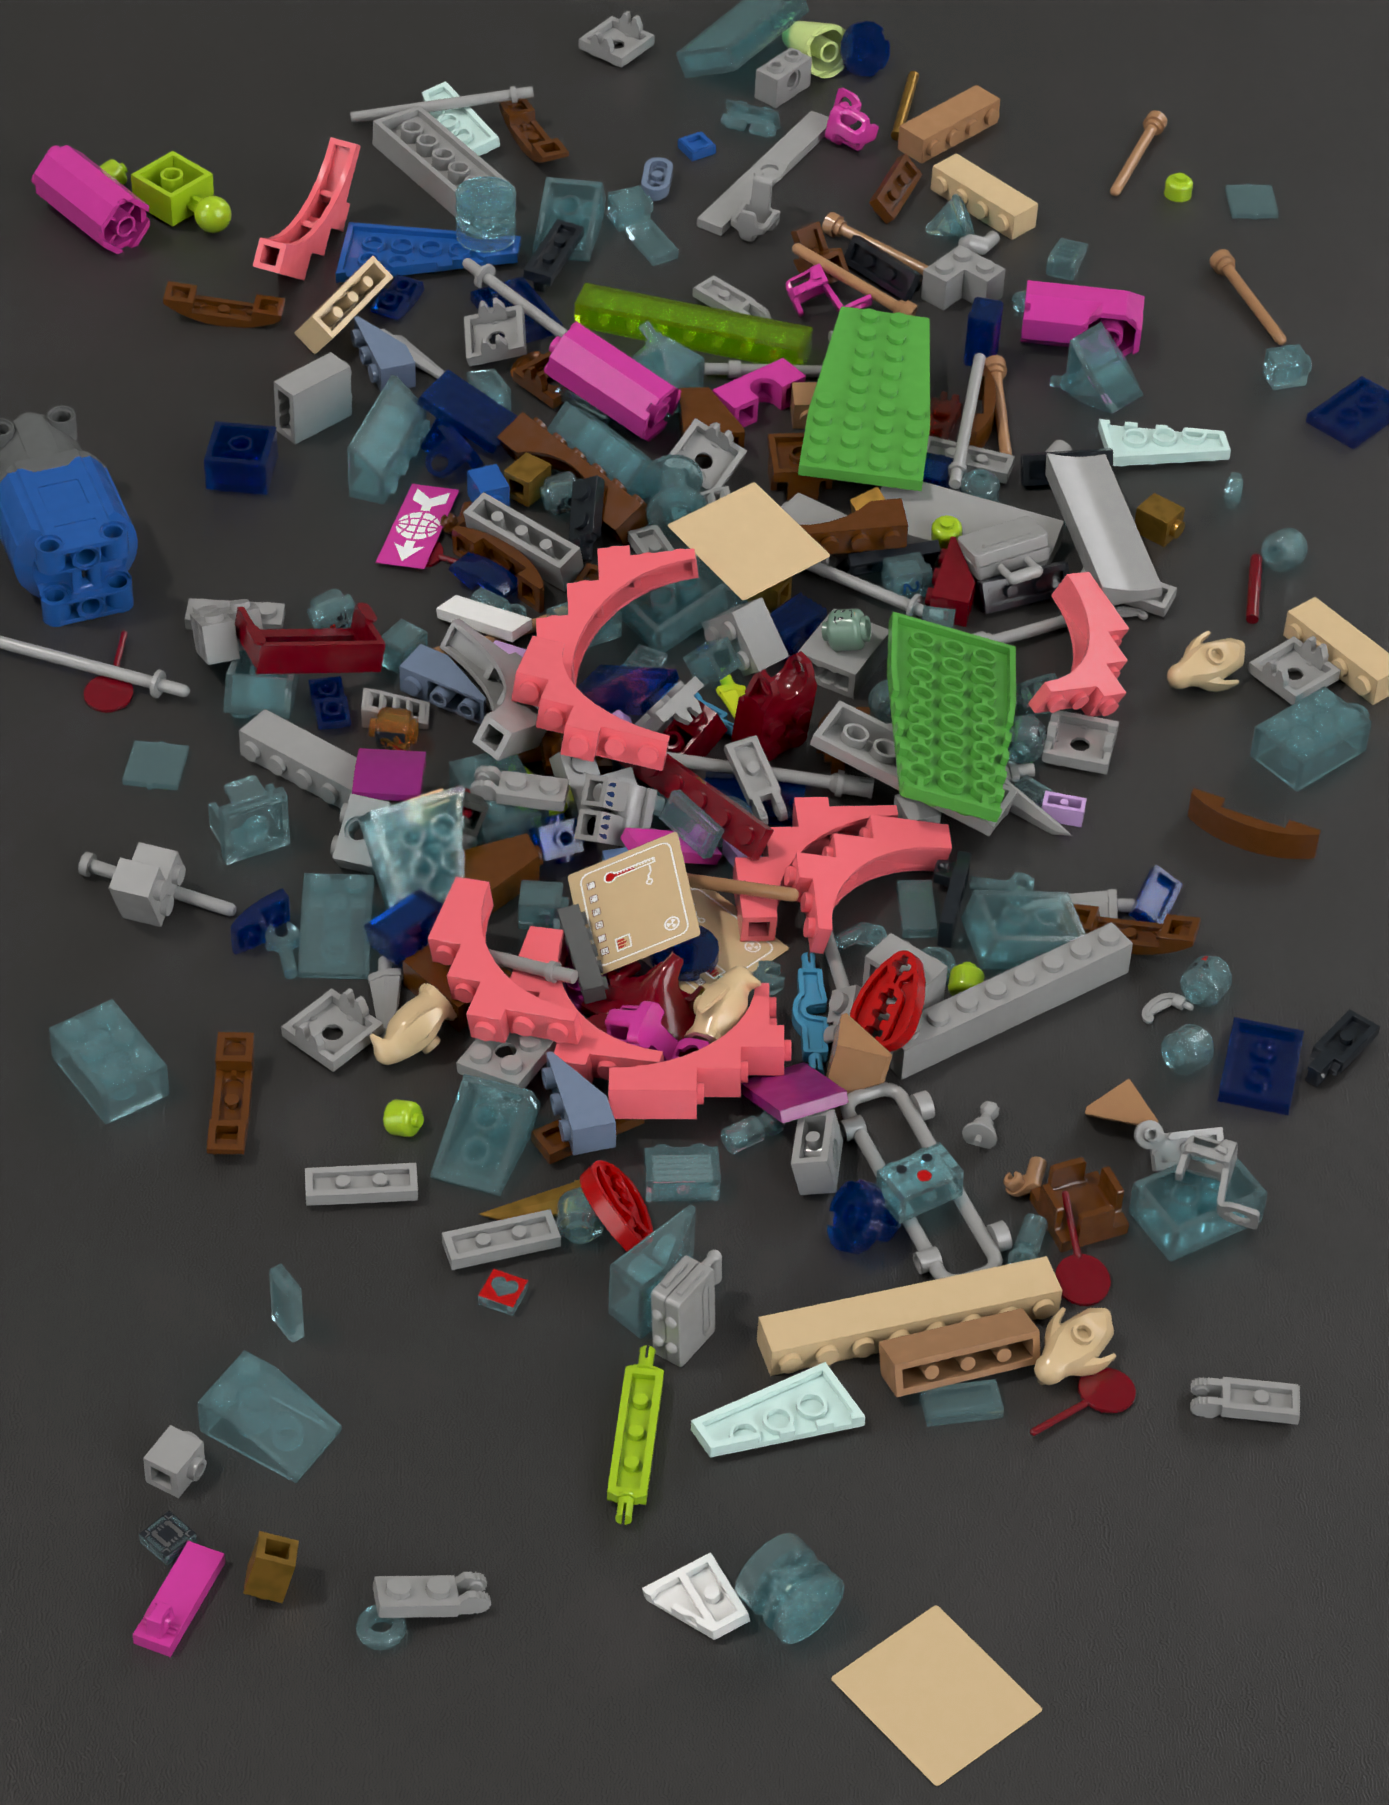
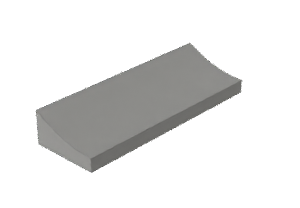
M421 106L373 120L372 145L466 227L490 208L515 197V186Z
M1047 453L1045 475L1086 572H1090L1112 605L1115 606L1162 596L1163 587L1106 455L1070 457Z
M923 482L922 491L884 486L880 490L885 500L902 498L908 522L907 544L932 541V523L940 516L949 515L961 522L963 528L962 535L1023 516H1030L1048 532L1047 539L1050 546V558L1037 563L1040 566L1051 564L1061 545L1063 520ZM1026 566V567H1023V568H1020V569H1017V570H1014V571H1018V570L1027 568V567H1029V566Z
M839 700L814 733L810 745L899 790L892 726ZM1003 784L1005 792L1000 807L1002 813L998 822L970 815H960L956 811L938 806L933 808L990 837L1001 820L1008 815L1018 790Z

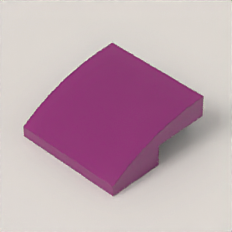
M359 748L355 764L352 794L378 800L406 801L422 795L426 752Z

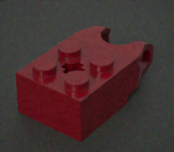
M802 651L790 656L781 671L773 677L768 675L766 669L753 675L745 690V694L738 699L731 742L756 735L767 760L772 761L780 753L792 747L797 748L806 741L818 685L812 661ZM800 663L803 666L805 672L801 671Z

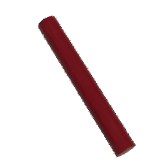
M1253 554L1250 557L1246 621L1249 624H1256L1259 620L1263 557L1260 554Z

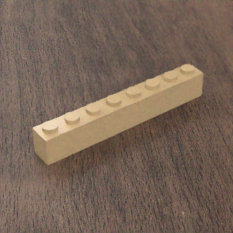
M1047 1256L761 1316L758 1317L757 1343L770 1376L782 1373L790 1374L824 1362L827 1365H831L838 1361L857 1357L865 1358L871 1354L879 1353L880 1341L1023 1308L1031 1320L1046 1319L1059 1311L1062 1288Z

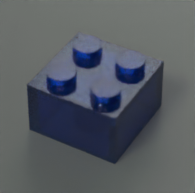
M215 421L204 457L206 489L267 495L278 458L277 427Z

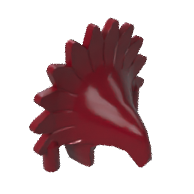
M672 952L664 962H660L643 976L633 977L641 970V965L638 961L623 966L618 972L614 970L607 972L609 989L605 990L606 999L585 1004L583 1001L581 1009L592 1015L587 1018L589 1022L607 1033L605 1019L609 1010L620 1009L623 1005L639 1006L643 1001L656 1002L665 1011L661 1019V1025L679 1042L684 1039L686 1032L693 1026L696 1017L693 1009L694 1002L699 995H702L705 988L699 986L692 994L679 988L678 977L684 960ZM690 1048L685 1052H680L678 1056L682 1057L699 1049Z

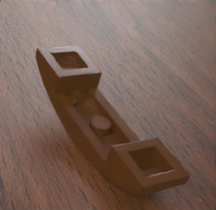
M519 99L518 103H512V101L499 102V109L512 137L530 159L543 163L569 156V151L558 138L551 139L535 119V109L527 99Z
M168 281L163 304L177 313L199 322L222 327L251 328L281 321L286 298L256 294L254 303L197 295V285Z
M984 365L978 400H982V414L975 413L969 445L979 448L985 446L991 435L996 403L995 382L986 365Z
M462 526L452 528V546L455 555L465 562L475 565L484 562L518 586V599L538 613L544 611V583L539 572L526 556L510 544L488 533Z
M1193 788L1187 816L1210 835L1232 846L1265 856L1285 859L1315 858L1321 835L1320 829L1289 820L1284 828L1224 808L1225 798Z
M1065 903L1057 924V931L1067 937L1077 939L1112 922L1133 943L1131 954L1155 955L1177 952L1194 946L1201 918L1166 914L1162 924L1100 917L1099 906Z
M218 1032L215 1058L216 1075L212 1116L209 1119L207 1154H244L252 1096L254 1033Z

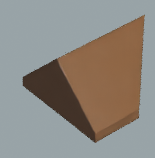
M844 1013L840 1017L834 1037L826 1077L847 1090V1093L882 1084L885 1082L892 1054L852 1017Z
M1127 1079L1088 1105L1085 1111L1086 1116L1135 1126L1146 1120L1158 1123L1157 1118L1130 1079Z

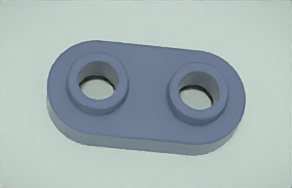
M656 157L646 161L641 180V193L649 200L659 201L668 196L673 177V164L670 160Z

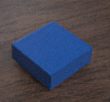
M702 131L678 139V148L691 161L716 154V145Z

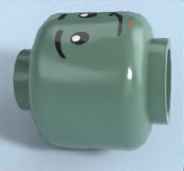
M857 608L833 610L830 612L827 621L822 623V638L824 641H828L830 647L836 652L861 650L864 648L865 643L871 639L870 618L864 616L863 612Z

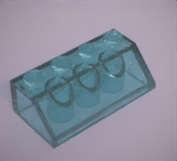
M391 375L347 448L349 497L384 505L389 495L395 493L401 475L406 474L412 456L416 457L420 442L423 438L426 439L428 437L430 421L427 420L426 406L397 376Z
M565 401L548 427V432L551 434L557 432L561 435L571 450L574 447L578 448L586 456L588 463L592 465L595 462L600 465L611 481L614 478L618 479L631 496L635 493L642 499H645L674 484L677 480L675 476L664 470L662 466L599 418Z

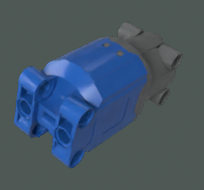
M64 405L51 408L47 416L27 412L21 414L13 422L0 418V539L20 585L32 595L41 599L43 621L52 627H61L67 624L129 611L134 605L132 577L128 571L135 560L138 548L135 528L106 465L102 464L98 458L89 452L82 451L77 440L75 410Z

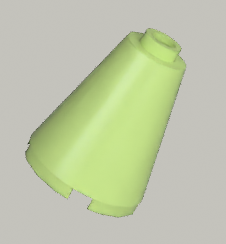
M794 20L789 22L782 32L783 43L788 48L797 49L801 53L812 57L811 74L820 78L834 77L844 69L843 63L846 58H850L852 52L850 35L837 24Z

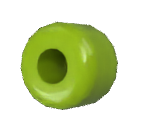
M110 159L99 166L122 185L127 183L126 173L128 170L122 162L119 164L116 160Z
M1184 173L1170 175L1165 183V197L1174 202L1188 201L1192 196V179Z
M940 516L932 523L931 540H938L940 549L947 548L951 536L956 537L957 541L958 537L962 536L963 528L961 522L953 516Z
M971 962L955 965L950 971L949 993L954 996L984 982L983 971Z
M394 1099L388 1103L384 1111V1127L391 1135L412 1137L417 1134L424 1122L422 1110L414 1101Z

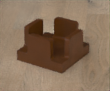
M804 433L768 434V478L770 491L777 490V482H788L787 498L789 501L798 492L818 500L819 483L821 481H824L825 489H832V481L835 480L798 475Z
M1083 1157L1057 1163L1050 1167L1048 1183L1031 1189L1029 1200L1060 1252L1073 1249L1061 1195L1064 1190L1069 1192L1080 1247L1128 1233L1129 1222L1122 1212L1124 1189L1110 1166L1101 1168L1100 1174L1098 1171L1085 1174L1086 1161Z

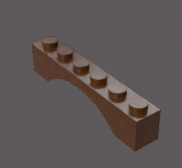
M522 412L497 436L505 452L515 461L527 452L550 463L551 470L569 474L578 480L596 475L603 478L605 486L602 527L622 545L626 546L629 543L628 531L646 527L651 522L645 510L648 506L640 496L635 493L632 496L628 494L626 487L618 479L614 478L611 481L600 465L595 462L592 465L588 463L586 456L578 448L574 447L571 450L564 438L557 432L549 433L547 426L539 418L534 417L531 419Z
M902 498L870 501L861 509L845 517L830 522L800 525L830 555L907 547L908 522Z

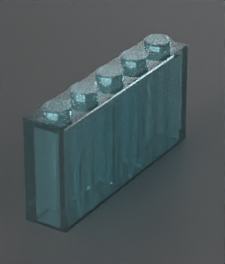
M742 0L676 53L685 78L735 72L809 12L806 0Z

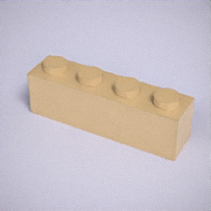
M957 153L933 166L932 191L1011 240L1036 227L1037 202Z
M372 256L294 332L295 335L316 354L358 314L393 276Z
M1316 597L1287 612L1283 636L1287 639L1295 636L1303 643L1308 638L1315 636L1316 648L1323 643L1327 645L1328 661L1341 670L1339 679L1372 705L1389 697V653Z

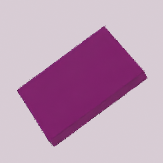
M805 1062L784 1068V1075L755 1076L749 1078L748 1083H741V1094L781 1123L790 1122L849 1103L847 1090Z

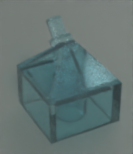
M649 321L639 326L647 340L645 341L646 344L631 358L678 389L703 387L704 357L680 343L663 336L661 332L657 333Z
M1102 322L1070 340L1066 373L1063 376L1052 375L1050 378L1051 387L1062 388L1063 391H1067L1076 400L1112 414L1144 395L1126 357Z

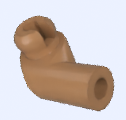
M1038 1156L1032 1157L1029 1160L1027 1171L1024 1175L1015 1171L1013 1177L1009 1172L1003 1180L1006 1192L1011 1196L1021 1197L1029 1194L1031 1189L1041 1187L1047 1167L1046 1160Z

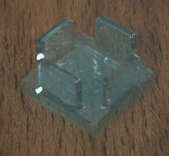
M252 775L224 785L225 793L232 803L218 807L216 802L208 804L210 828L221 844L222 858L227 865L290 844L288 795L282 786L275 788L271 783L265 785L264 789L258 778Z

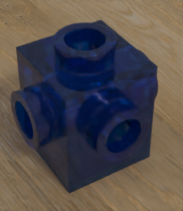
M564 813L544 817L545 824L529 828L534 846L539 845L542 851L543 861L554 859L555 864H561L575 860L574 853L584 851L583 843H585V840L574 839L577 827L576 818H565Z

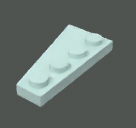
M446 81L422 92L423 101L459 97ZM471 107L428 112L478 156L500 147L499 137Z
M1099 419L1098 430L1104 448L1113 449V466L1124 467L1127 465L1229 460L1231 449L1224 431L1185 427L1182 432L1168 428L1167 425L1156 424L1155 429L1138 428V423L1125 421L1124 426L1110 425V420Z
M826 1362L691 1420V1431L710 1458L865 1426V1415Z

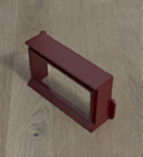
M366 603L355 605L351 628L259 629L253 623L245 608L237 607L235 619L236 636L254 664L256 674L381 672L386 643L373 625L377 621V616Z

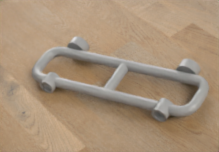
M888 1082L848 1093L849 1103L840 1107L843 1120L839 1121L838 1124L842 1138L845 1142L855 1139L918 1250V1252L913 1253V1261L918 1273L930 1272L935 1280L960 1275L951 1274L945 1269L938 1248L932 1246L904 1197L941 1184L945 1185L988 1260L985 1266L965 1273L1002 1266L1001 1252L1012 1249L1013 1245L1009 1228L1002 1220L989 1224L986 1227L924 1122L935 1117V1108L930 1094L924 1090L909 1096L902 1087ZM884 1096L896 1101L925 1153L932 1155L931 1163L936 1171L930 1172L932 1177L929 1181H920L915 1177L896 1183L870 1138L863 1117L855 1112V1107L858 1104Z

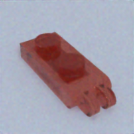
M944 391L941 392L939 398L932 397L930 402L929 436L945 440L949 439L962 410V403H959L960 395L953 394L950 401L948 400V392Z

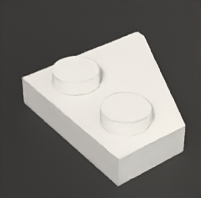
M711 1552L642 1588L644 1597L648 1602L713 1640L750 1622L746 1608Z

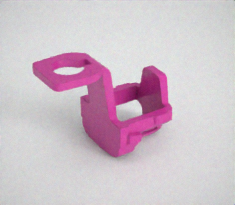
M845 88L838 89L834 107L830 112L825 138L837 145L844 143L852 149L859 151L863 149L865 144L876 139L879 127L876 124H870L868 116L860 112L862 103L855 93ZM847 97L851 101L852 106L846 101L842 102L843 98ZM857 121L862 123L861 127L855 131L848 127Z
M820 263L786 282L787 294L799 317L804 316L802 303L824 293L838 313L841 307L865 309L871 306L873 301L871 294H868L843 306L828 284V279ZM806 278H810L808 281L792 288L791 286Z
M643 1001L639 1006L623 1005L620 1009L609 1010L605 1019L607 1034L635 1046L646 1049L650 1047L652 1050L663 1051L664 1061L678 1058L680 1052H685L690 1048L700 1050L710 1044L708 1041L695 1038H684L678 1042L661 1025V1019L665 1011L656 1002Z

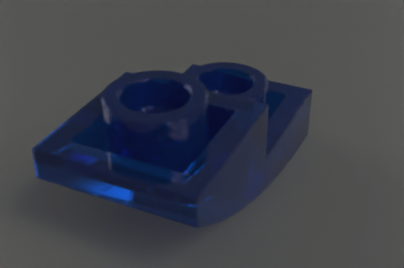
M397 274L388 289L382 288L370 308L371 313L399 320L411 310L424 292V282Z
M466 553L450 565L448 569L469 589L473 590L476 586L480 585L499 603L518 590V578L496 562L474 553Z
M341 676L308 680L309 693L318 730L350 727L351 718Z
M283 888L251 905L230 926L232 951L235 955L266 943V931L290 921L289 896Z

